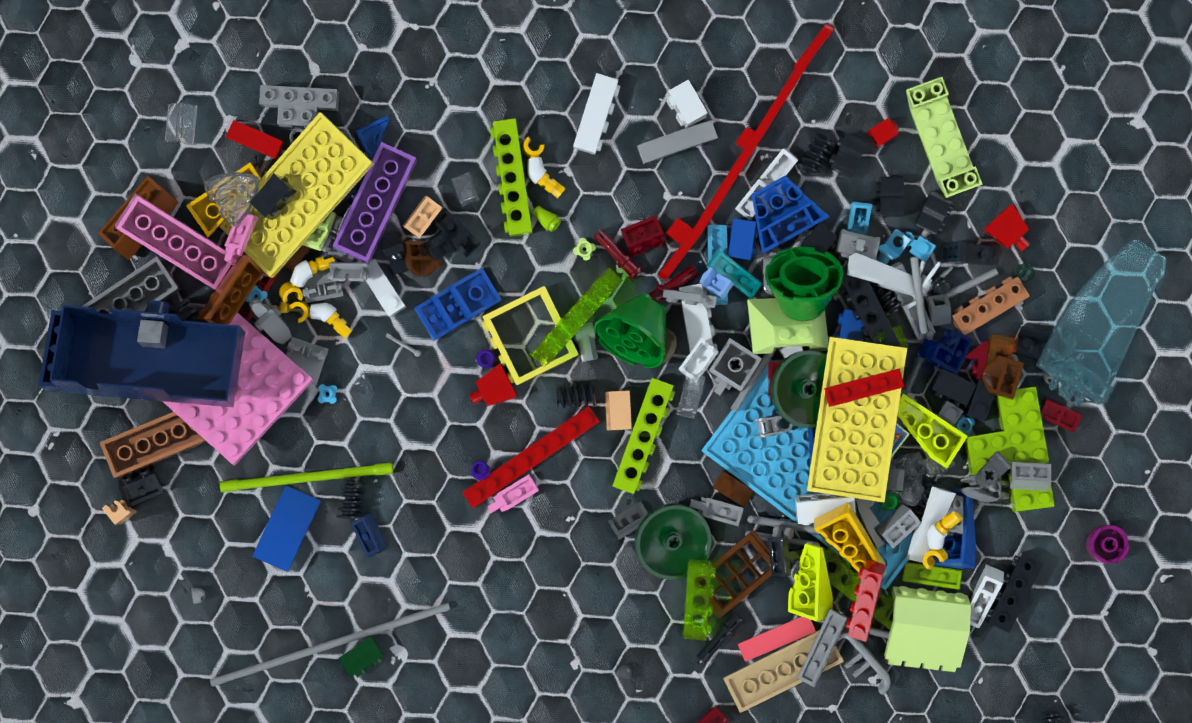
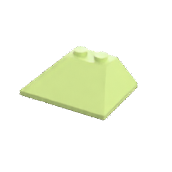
M776 298L747 300L753 354L772 353L774 347L809 346L811 351H828L829 341L825 310L816 319L797 321L783 313Z

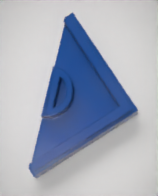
M388 116L356 130L371 161L382 141L389 121Z

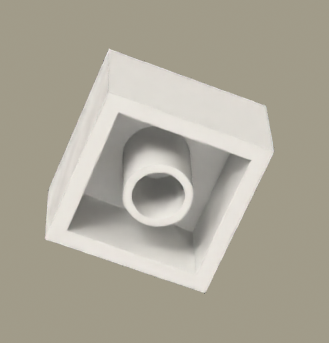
M689 80L668 91L666 102L671 110L675 109L677 112L676 119L680 126L684 125L685 128H688L706 118L708 112Z

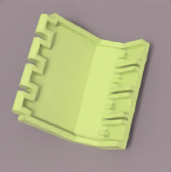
M893 586L891 592L894 601L893 622L884 654L887 664L901 666L902 661H904V666L920 668L921 663H923V669L939 670L941 665V671L955 672L957 667H961L970 633L971 604L968 595L946 593L944 591H928L923 588L912 589L906 586Z

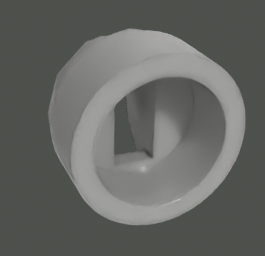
M191 589L193 604L201 603L205 600L206 596L203 589Z

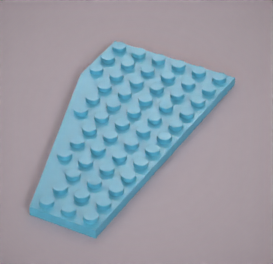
M767 364L737 413L731 410L701 451L794 522L798 523L794 495L814 494L812 491H807L810 474L808 428L793 425L788 432L758 438L759 430L755 419L780 416L773 402L769 401ZM783 418L779 420L778 425L781 429L785 430L789 427V423ZM874 501L875 504L869 507L880 524L896 511V509L892 511L883 510L878 501ZM855 505L856 516L858 517L859 521L861 522V524H862V526H863V523H862V521H861V519H860V517H859V514H858V512H857L856 505ZM912 532L894 548L884 541L882 546L876 548L886 564V574H884L881 588L884 590L888 588L908 561L906 557L913 537ZM810 533L841 556L839 551L833 545H830L821 534Z

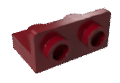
M656 215L620 229L631 256L640 255L649 249L658 248L666 243L663 230Z

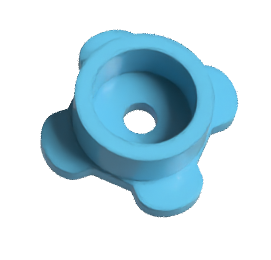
M255 285L245 301L250 302L251 299L255 298V295H258L257 299L262 302L267 298L268 294L266 291L258 289V286Z
M321 384L318 387L320 391L318 401L320 403L330 402L334 404L337 401L335 397L337 387L335 385L325 386Z
M961 414L956 425L953 427L970 436L975 421L972 418H965Z

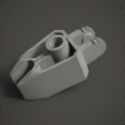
M257 298L250 300L249 306L255 313L253 315L256 320L254 322L255 326L260 331L264 329L274 341L280 344L287 342L292 336L288 326L280 317L281 312L275 306L271 307L268 303L264 306Z
M975 475L961 479V482L970 485V487L961 489V492L967 497L985 503L1009 498V493L1001 492V488L1009 487V482L1001 480V477L987 487L979 486L975 481Z

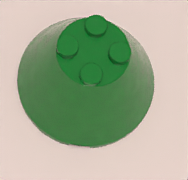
M642 293L640 296L631 298L599 318L594 325V333L599 335L598 341L618 359L634 366L636 363L645 365L644 368L658 367L665 358L667 308L652 300L648 294Z

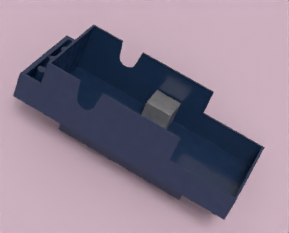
M156 300L147 302L146 312L110 309L112 314H102L91 307L63 305L62 311H51L38 385L48 392L234 407L245 331L240 325L182 321L177 314H169L170 305L168 303Z

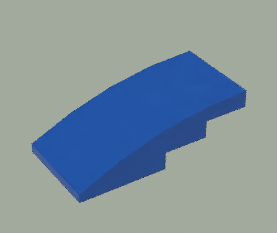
M480 268L416 306L414 310L432 340L435 341L499 303L502 299L483 268Z
M285 486L252 557L289 572L321 500Z

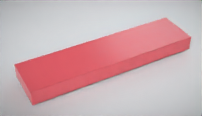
M801 616L740 642L738 646L746 662L812 634L816 630L811 619Z

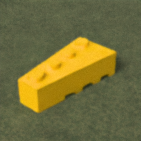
M250 162L186 205L207 237H210L262 177Z
M848 502L814 518V530L820 533L830 545H833L839 551V554L846 558L858 572L860 567H865L867 559L885 564Z

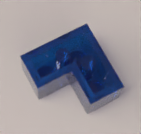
M946 329L940 342L924 339L917 356L939 369H944L958 375L973 340L961 332Z

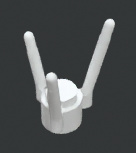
M921 261L919 267L920 276L925 266V262ZM937 262L928 276L922 275L921 277L922 292L925 295L933 289L935 282H932L931 278L941 265L940 262ZM950 266L940 277H945L953 267Z

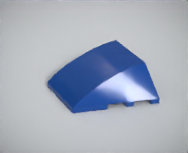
M786 176L751 194L762 254L780 246L830 217Z

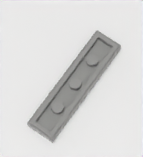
M833 609L829 610L797 677L799 680L813 687L816 686L849 617Z

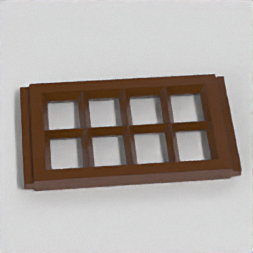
M752 530L689 584L717 617L721 618L772 575L769 547ZM748 542L758 552L751 560H748L740 551ZM735 553L746 563L738 571L727 561ZM760 556L770 566L763 574H760L752 565ZM723 563L733 573L726 581H723L715 572ZM747 567L758 577L749 585L739 575ZM710 574L720 583V586L712 592L702 582ZM735 577L745 587L737 595L727 586ZM722 588L732 597L724 606L714 596Z

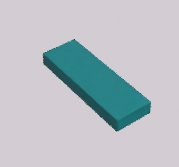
M717 250L707 264L717 273L732 281L733 286L750 299L755 296L763 284L721 250Z

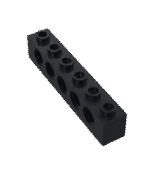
M848 265L842 267L843 281L841 285L845 290L843 295L847 303L852 304L854 308L852 313L856 321L860 320L863 326L860 329L864 337H868L871 343L902 347L869 281L847 275ZM850 279L858 281L857 289L849 287L848 282ZM859 296H864L867 299L865 306H860L857 303ZM868 313H872L876 317L873 324L866 321ZM877 330H881L884 333L882 341H878L875 338ZM907 356L905 360V366L910 364Z

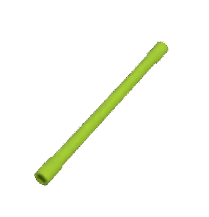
M389 462L353 468L244 480L220 481V491L222 493L241 489L367 475L393 474V464Z

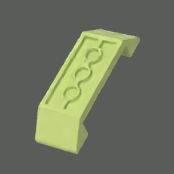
M943 77L907 89L906 94L910 112L935 179L945 197L947 198L982 185L977 168L972 165L947 98L949 93Z

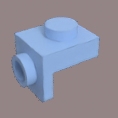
M709 267L703 273L700 280L701 285L706 290L721 299H724L734 285L732 281L717 273L712 267Z

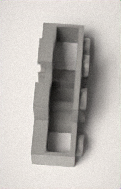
M260 85L259 105L266 108H278L277 125L279 127L293 128V126H304L306 128L319 114V110L338 111L339 92L337 89Z

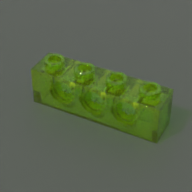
M690 559L688 562L683 639L707 640L708 635H711L712 624L709 623V616L713 615V605L710 604V597H714L715 587L711 585V579L715 578L716 567L712 566L713 561ZM696 578H705L706 584L699 585L696 582ZM702 596L705 602L698 604L695 601V597ZM701 615L704 621L697 623L693 617Z

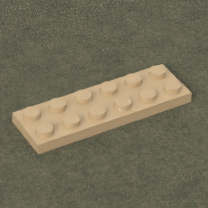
M820 630L723 677L740 713L803 682L797 677ZM836 645L823 672L844 662Z

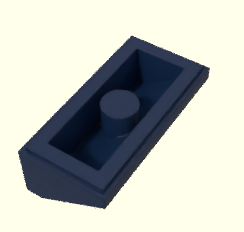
M372 513L350 523L367 557L388 547Z

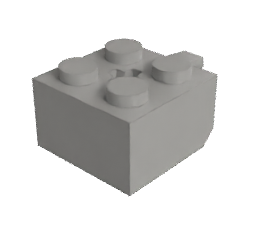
M842 229L839 232L835 255H839L838 259L849 261V256L859 253L876 260L880 237H871Z
M729 338L708 372L717 377L715 381L718 382V385L713 392L720 396L725 388L730 390L731 387L741 392L762 358ZM737 360L740 368L731 369L732 365L730 362Z

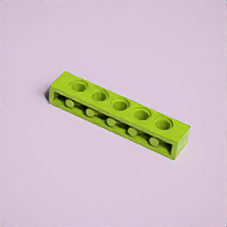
M516 118L494 121V127H490L491 138L496 140L493 152L494 157H498L499 164L495 165L497 176H501L502 183L498 184L500 195H504V202L501 203L502 214L507 216V221H504L505 233L509 232L510 237L533 234ZM509 136L511 138L510 143L502 145L500 143L501 137ZM507 154L512 155L514 158L510 164L503 162V157ZM507 174H515L516 180L513 183H508L505 180ZM512 192L519 194V199L515 202H511L508 199L509 194ZM514 211H519L522 217L520 220L514 221L511 218V214Z
M651 378L613 482V487L632 494L635 491L639 492L643 482L639 479L642 473L646 474L649 463L646 462L648 455H653L656 446L653 444L654 438H659L662 430L659 424L661 419H666L669 411L666 405L668 400L672 402L675 390H672L673 385ZM655 395H660L663 398L661 406L653 404L652 399ZM647 414H655L657 421L654 424H648L646 422ZM642 431H647L650 434L648 442H642L639 439V434ZM640 449L643 451L644 456L641 460L633 458L634 450ZM629 467H634L637 470L635 478L631 479L626 476V470Z

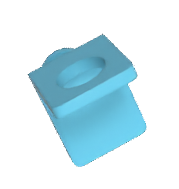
M895 229L887 242L879 246L878 250L881 254L876 261L887 265L890 259L893 260L900 257L911 239L900 230ZM896 236L903 239L901 247H896L893 243Z

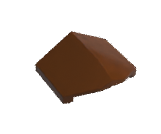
M405 241L406 267L416 277L428 276L436 269L442 267V258L434 261L424 245V241Z
M998 356L985 367L982 380L987 391L1013 400L1024 363Z

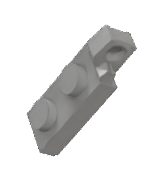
M669 289L663 290L662 297H665L667 302L677 303L678 299L686 300L685 304L697 305V302H701L705 308H715L716 296Z
M703 497L701 502L691 499L689 507L698 509V512L703 517L738 527L744 508Z

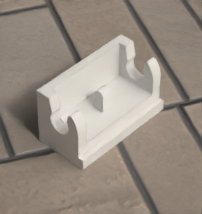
M701 338L679 367V371L697 383L719 352Z

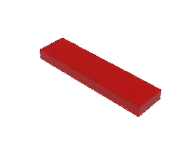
M899 368L824 388L828 406L832 407L900 389L905 386Z

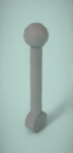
M386 334L387 338L413 352L416 357L421 356L419 349L415 350L390 334Z

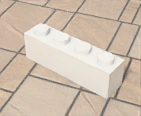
M596 73L573 145L574 149L594 155L596 151L601 150L603 140H600L602 132L606 133L609 125L606 119L608 114L612 115L615 106L612 100L614 96L618 97L621 87L618 85L617 79Z
M701 284L679 288V291L707 295V290L702 288ZM681 300L690 353L701 338L718 351L717 344L712 342V337L715 336L713 325H709L708 318L711 317L710 308H705L701 302H697V305L685 304L686 300Z

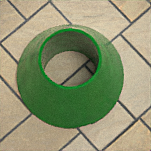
M793 247L785 249L772 257V261L766 265L765 278L783 313L787 317L797 321H810L823 313L841 286L843 269L840 262L826 251L824 254L815 251L813 247Z

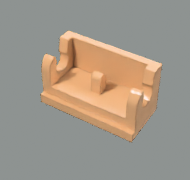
M424 196L403 224V227L420 238L442 207L428 196Z
M630 391L605 392L607 430L632 429Z
M115 500V505H105L102 508L115 525L124 523L137 512L135 509L128 507L124 500H120V502Z

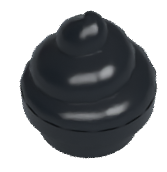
M938 275L934 279L935 283L933 284L934 293L941 295L952 290L950 287L952 284L949 280Z

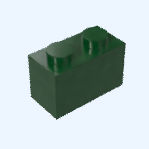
M370 636L338 659L350 677L356 675L358 678L367 672L365 669L367 666L372 664L374 667L382 662L381 657L385 654L373 636Z

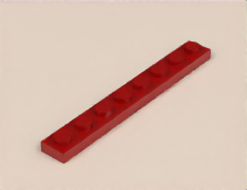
M589 406L491 472L486 479L478 481L462 492L471 507L475 508L599 423V420Z

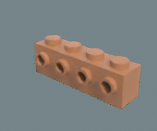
M1012 276L1002 281L1003 285L999 288L993 286L985 291L987 295L980 298L977 296L969 301V306L965 308L960 306L952 311L954 315L951 316V320L961 337L1030 297L1019 277L1014 279Z

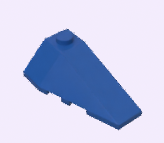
M963 488L952 490L957 496L963 497V534L954 532L953 535L945 537L943 549L946 551L948 559L944 562H939L938 557L933 555L934 565L956 569L975 568L976 539L973 499L961 492Z

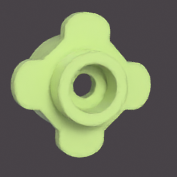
M580 238L579 244L573 249L575 255L583 257V260H589L592 251H595L596 246L594 243L590 244L585 238Z

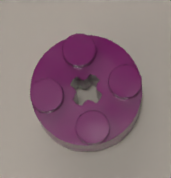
M1100 525L1089 533L1086 549L1094 560L1105 564H1114L1123 560L1129 551L1128 537L1117 526ZM1105 541H1109L1110 548L1106 547Z

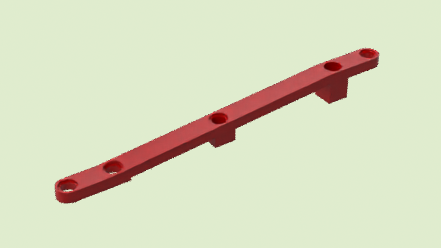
M829 22L826 23L793 67V73L756 131L754 132L747 126L735 142L743 151L695 227L692 229L677 218L666 232V235L679 244L680 247L658 274L664 281L668 279L698 240L811 59L834 31L835 27Z

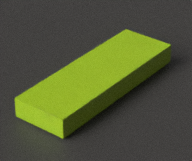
M907 562L904 565L902 581L960 590L962 570L936 566L927 569L923 564Z

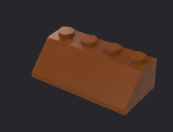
M149 176L144 179L98 232L114 250L127 260L137 253L142 244L116 229L115 224L135 193L168 214L179 203Z
M239 256L237 263L231 265L230 270L223 277L216 291L212 293L210 300L200 311L197 319L203 323L229 325L264 271L250 256Z

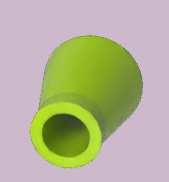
M537 206L532 213L547 231L554 232L561 223L558 215L540 206Z

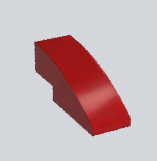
M234 120L225 137L275 160L278 159L285 144L277 138Z

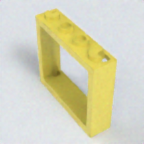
M545 286L483 316L484 321L481 323L486 332L490 331L493 337L490 341L494 349H499L501 355L498 357L503 367L507 365L510 371L507 373L510 382H515L517 386L579 355ZM541 295L569 353L519 377L491 319Z

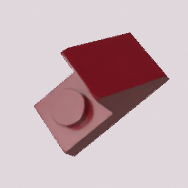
M989 341L981 342L961 358L976 360V364L973 363L972 375H975V380H982L987 363Z

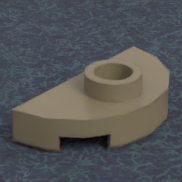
M666 328L665 358L662 364L672 357L677 346V338L674 332Z

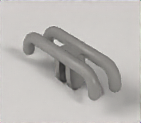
M752 515L747 518L749 523L774 527L773 534L756 532L763 541H768V538L787 537L788 545L804 548L805 543L820 546L818 542L793 538L794 530L820 534L814 530L812 525H802Z
M843 629L838 641L845 638L858 651L844 666L848 669L864 657L866 661L852 675L856 678L871 666L883 680L878 686V691L882 695L885 694L891 685L890 675L860 640L848 637L849 630Z

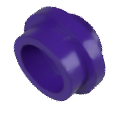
M484 349L477 354L476 360L480 367L490 368L494 365L496 357L491 350Z
M478 461L473 464L471 474L477 480H484L490 474V466L484 461Z

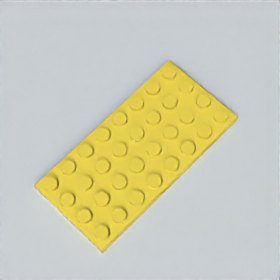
M319 112L219 227L229 236L238 212L256 215L258 220L244 252L269 277L273 278L374 163L323 113ZM275 173L283 177L297 192L294 194L293 200L283 207L281 214L277 218L270 220L265 218L249 202Z
M830 337L807 491L878 502L885 501L901 388L832 407L828 406L824 388L899 368L903 379L907 348Z

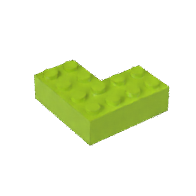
M1036 387L1016 390L1013 400L995 395L1001 431L970 436L964 441L970 475H976L996 451H999L1011 464L1012 462L1049 463Z

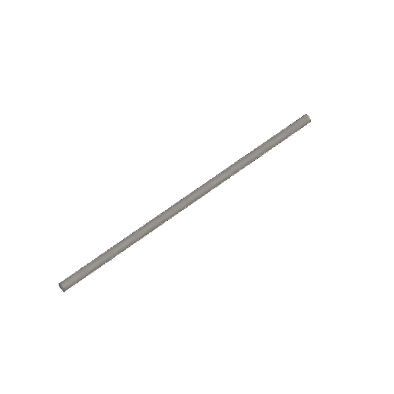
M445 603L210 679V683L213 687L451 609L449 603Z

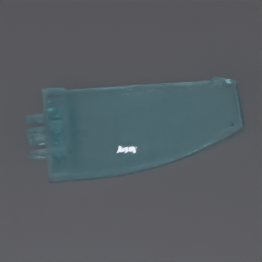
M1135 238L1117 251L1088 279L1061 315L1036 364L1037 367L1053 377L1049 384V389L1054 390L1060 381L1062 385L1058 394L1060 396L1065 394L1064 398L1066 400H1070L1075 391L1078 392L1074 401L1076 406L1082 403L1084 397L1098 405L1105 403L1112 389L1111 384L1131 344L1159 279L1164 278L1167 258Z

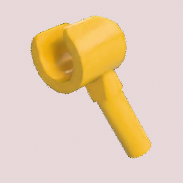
M282 301L279 307L275 306L281 313L286 314L290 310V304H284Z

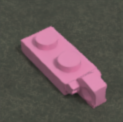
M238 212L224 245L226 247L224 260L228 264L235 265L239 256H242L258 220L256 215Z
M530 474L499 492L493 497L495 502L487 507L490 513L499 508L503 512L538 492L539 489Z

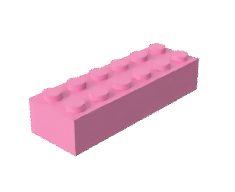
M136 193L115 224L116 229L214 290L231 266L224 260L226 255L224 248Z

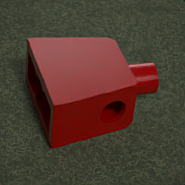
M1010 204L983 229L987 235L1006 249L1015 244L1022 252L1030 245L1023 237L1029 228L1013 204Z
M501 364L477 380L475 383L479 390L469 394L474 405L485 400L487 406L518 397Z

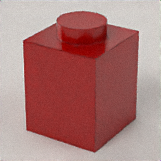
M887 118L871 128L867 133L876 147L879 148L899 134L897 132L899 128L894 120L890 121Z

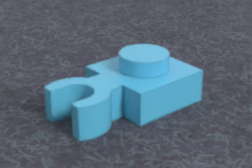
M907 231L905 234L911 239L907 247H911L909 253L926 263L936 246L921 236L917 240L914 239L913 234Z

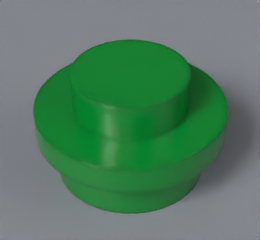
M886 492L885 501L879 502V505L885 511H892L898 505V498L894 493Z

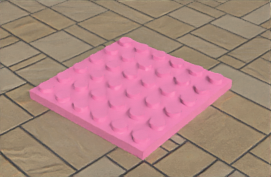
M238 313L229 324L240 325L245 331L234 407L162 401L234 466L314 381Z

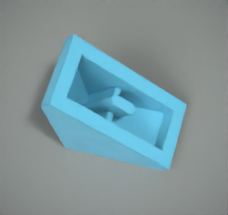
M852 202L850 204L847 231L867 235L872 204Z

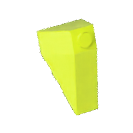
M902 394L900 397L898 418L928 456L947 469L968 436L905 394Z
M805 543L799 561L800 568L798 573H795V583L789 591L788 612L818 622L826 619L829 610L833 609V595L823 547Z

